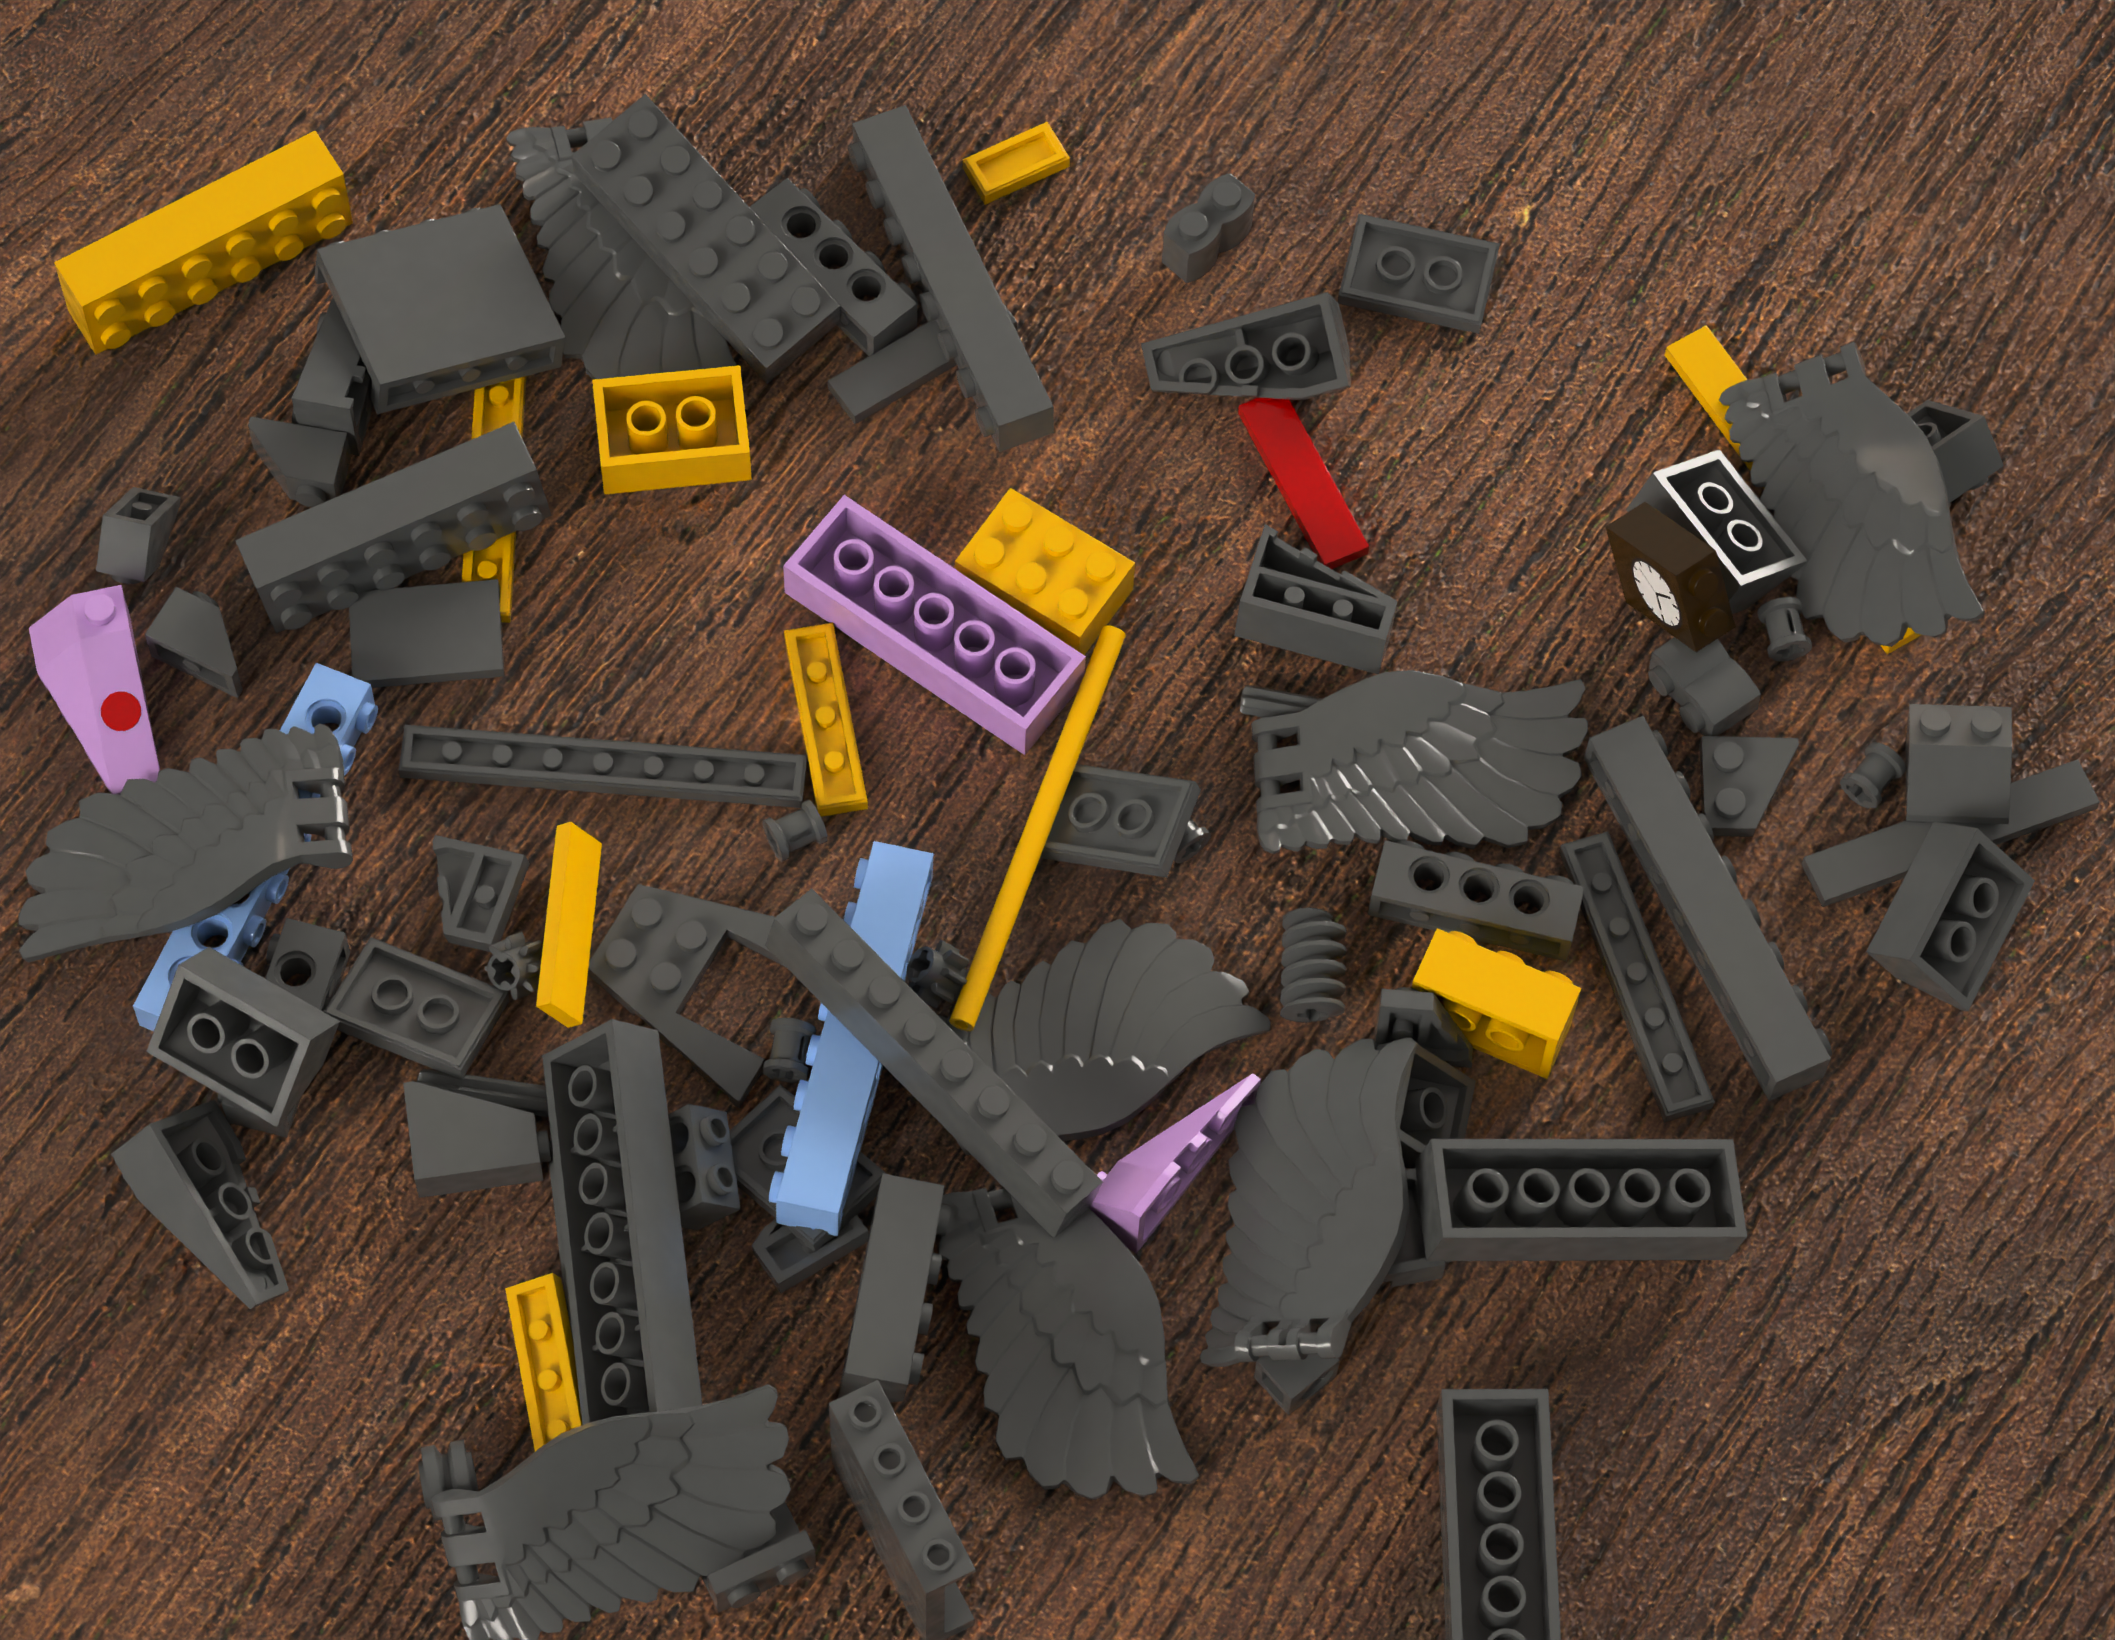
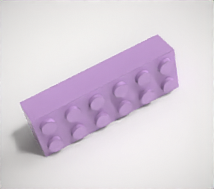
M846 495L842 496L783 566L784 588L787 595L827 622L833 623L834 627L1023 755H1026L1079 689L1085 673L1086 656Z

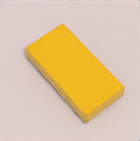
M1045 122L964 158L962 168L986 205L1070 167V158L1049 123Z

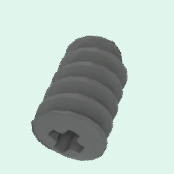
M1312 907L1299 908L1289 911L1283 916L1282 926L1285 932L1282 934V946L1285 950L1282 952L1281 964L1285 969L1281 972V984L1284 988L1281 990L1280 1002L1284 1007L1280 1010V1016L1286 1020L1302 1023L1317 1022L1339 1016L1345 1011V1004L1333 998L1345 994V985L1334 979L1345 975L1346 966L1335 960L1341 959L1346 955V947L1335 941L1346 937L1347 928L1332 922L1333 915L1323 909Z

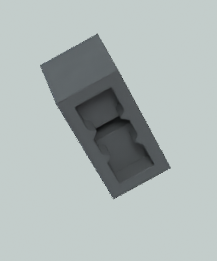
M687 1104L668 1114L681 1227L698 1231L741 1208L727 1112Z

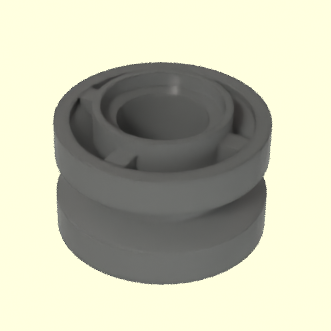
M464 1439L451 1441L445 1454H441L435 1445L421 1447L422 1461H418L421 1486L426 1509L431 1508L434 1521L442 1520L441 1517H436L433 1511L431 1498L434 1495L450 1489L479 1491L472 1452H466Z

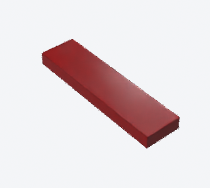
M1255 398L1239 405L1238 415L1311 550L1318 555L1317 561L1330 569H1334L1368 555L1369 545L1290 400Z

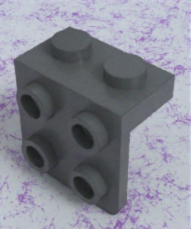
M786 1502L770 1511L776 1516L777 1532L773 1538L760 1547L746 1550L744 1552V1559L707 1576H701L718 1613L730 1607H743L756 1600L762 1592L779 1584H792L805 1577L811 1569L816 1567L815 1548L806 1530L799 1531Z

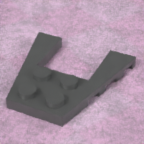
M638 884L590 959L588 975L632 1015H637L652 1029L658 1030L660 1040L669 1048L672 1046L692 1064V1068L707 1082L714 1083L723 1091L734 1106L739 1109L741 1108L763 1071L765 1059L681 1016L680 1013L727 937L786 967L765 946L775 917Z

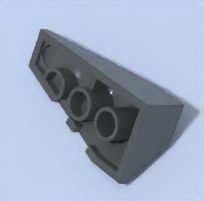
M1328 292L1141 343L1150 387L1153 392L1306 400L1351 387L1350 349L1340 306Z
M215 1100L147 1125L111 1153L123 1178L129 1184L136 1198L249 1309L278 1298L289 1291L272 1237L267 1231L260 1228L254 1207L260 1204L256 1188L247 1187L240 1164L246 1160L242 1145Z

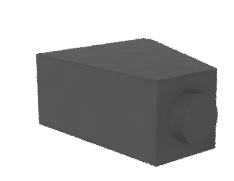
M415 1081L403 1083L414 1180L419 1198L544 1181L541 1163L551 1161L547 1130L537 1132L534 1113Z

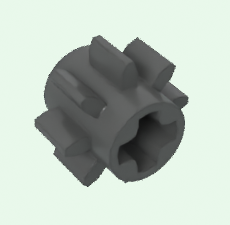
M518 932L506 937L505 940L490 945L489 949L493 956L490 958L488 965L485 966V971L488 972L489 979L493 985L501 990H511L513 1000L520 999L538 990L543 949L541 946L542 942L540 940L525 942L523 932Z
M943 940L939 941L935 950L928 946L919 948L910 958L906 971L908 979L912 981L908 986L927 1005L933 1008L938 1007L941 999L950 1003L958 999L962 986L967 982L966 976L969 971L966 968L969 959L960 955L959 949Z

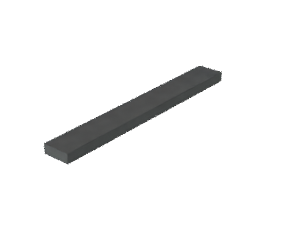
M405 725L399 775L400 778L801 808L804 800L807 755Z

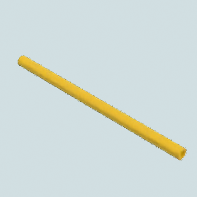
M1103 626L967 973V982L962 986L949 1022L958 1029L973 1031L1125 640L1126 634L1117 627Z

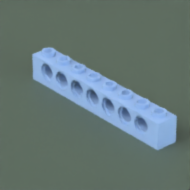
M315 663L280 731L289 734L290 728L295 726L314 734V727L319 723L338 724L339 727L333 731V734L338 740L345 776L353 764L356 754L354 746L361 732L367 734L377 717L378 706L375 705L371 684ZM298 789L299 799L320 798V794ZM304 833V842L311 841V834ZM289 869L272 876L247 893L250 896L246 901L240 904H232L217 915L172 931L133 1005L139 1026L154 1031L178 965L208 948L203 944L210 937L217 935L226 937L227 939L222 945L212 949L243 966L241 960L248 947H255L264 933L266 919L264 917L271 903L278 904L285 894L289 881L287 875Z

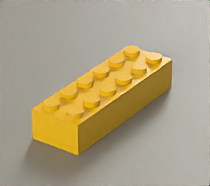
M316 131L265 155L54 262L68 312L95 355L106 349L121 347L132 336L149 327L164 325L175 314L194 304L201 305L207 303L218 292L237 282L244 283L250 281L261 270L279 261L293 259L304 248L322 239H331L342 233L347 226L353 224L344 173Z

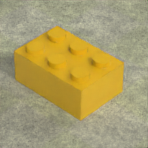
M740 365L592 380L604 495L752 480Z
M1010 488L957 557L955 569L1085 655L1100 635L1102 627L1110 622L1132 592L1135 562Z
M1438 928L1412 983L1413 989L1419 992H1431L1436 995L1474 1049L1546 1079L1550 1075L1571 1027L1581 991L1580 987L1573 985L1572 981L1561 973L1539 971L1525 965L1524 961L1513 953L1507 951H1498L1496 953L1477 945L1476 941L1467 934L1458 931H1450L1448 933Z

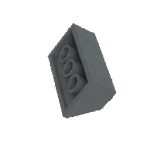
M882 1173L873 1210L869 1240L864 1257L838 1398L878 1380L889 1402H899L904 1400L908 1384L918 1386L924 1354L914 1352L917 1334L927 1336L933 1304L923 1302L927 1284L937 1285L942 1254L932 1253L935 1236H946L951 1212V1205L942 1203L945 1185Z

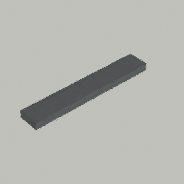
M2077 759L2012 782L2010 788L2009 824L1941 823L1978 828L1995 845L2096 810L2100 801ZM1903 821L1805 856L1801 865L1821 906L1825 907L1905 878L1933 822Z
M1609 832L1562 844L1559 854L1569 879L1574 885L1584 887L1580 908L1664 1123L1712 1109L1715 1101Z

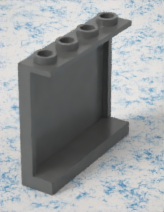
M501 204L486 208H472L464 213L441 219H427L419 224L392 231L382 230L374 235L347 242L337 241L317 249L314 280L316 284L327 283L372 379L370 400L377 414L561 367L566 337Z
M876 1380L830 1402L829 1419L832 1464L921 1639L945 1640L974 1626L975 1619L956 1581L975 1573L976 1569L879 1381Z

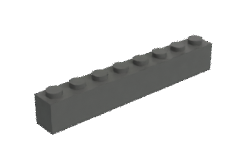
M904 105L852 123L853 143L848 145L852 165L856 172L864 171L868 179L865 185L869 200L874 209L882 208L886 216L883 219L889 242L893 247L900 245L904 256L901 257L904 272L910 284L917 282L922 291V294L919 295L920 303L929 322L936 320L941 329V332H938V339L942 352L947 360L955 359L959 368L956 371V376L960 389L966 399L973 397L978 407L975 409V416L981 433L984 437L992 436L999 452L1054 433V407L907 106Z
M1641 716L1589 738L1584 760L1769 1101L1824 1078L1832 1056L1829 1040L1822 1029H1815L1806 1014L1808 1012V1005L1803 992L1797 985L1791 986L1783 972L1784 961L1780 950L1774 942L1766 941L1759 928L1761 921L1754 903L1749 898L1743 899L1736 886L1737 875L1731 861L1727 856L1720 857L1712 842L1714 834L1708 819L1704 814L1696 813L1689 800L1691 793L1685 777L1680 771L1674 772L1666 758L1668 756L1667 746L1660 732L1656 729L1651 730L1644 716Z
M812 888L774 918L765 946L1053 1238L1091 1207L1103 1181Z

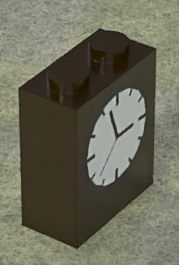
M1643 502L1605 526L1627 604L1695 652H1698L1736 627L1715 549L1646 502Z

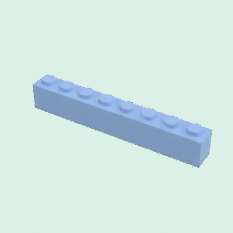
M874 841L869 860L864 858L859 860L854 888L861 890L857 903L848 902L844 921L905 982L907 965L913 954L933 878L934 853ZM820 1003L818 1020L825 1021L821 1036L813 1034L810 1039L806 1065L813 1067L809 1081L800 1079L797 1087L794 1110L800 1111L796 1127L788 1125L786 1128L781 1156L788 1157L784 1173L775 1171L773 1175L769 1202L776 1203V1223L808 1227L812 1230L822 1229L827 1231L828 1235L838 1236L842 1222V1212L850 1193L857 1166V1158L861 1151L883 1065Z

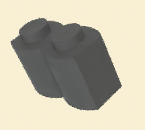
M1231 173L1222 175L1210 182L1201 192L1197 203L1184 207L1167 223L1164 230L1162 263L1185 283L1195 281L1208 273L1215 265L1219 253L1236 247L1248 235L1253 221L1255 193Z
M1674 637L1651 653L1648 675L1652 685L1662 696L1669 695L1680 704V716L1692 732H1700L1703 736H1718L1758 710L1761 697L1760 691L1745 670L1730 658L1718 639L1695 652Z

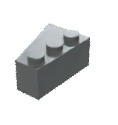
M332 297L327 312L320 314L315 342L292 396V424L346 432L351 455L359 456L373 409V404L370 400L372 379Z
M1265 524L1240 599L1234 636L1379 674L1391 636L1398 601L1345 570L1342 574H1339L1317 561L1318 555L1305 547L1302 551H1299L1277 538L1278 531Z

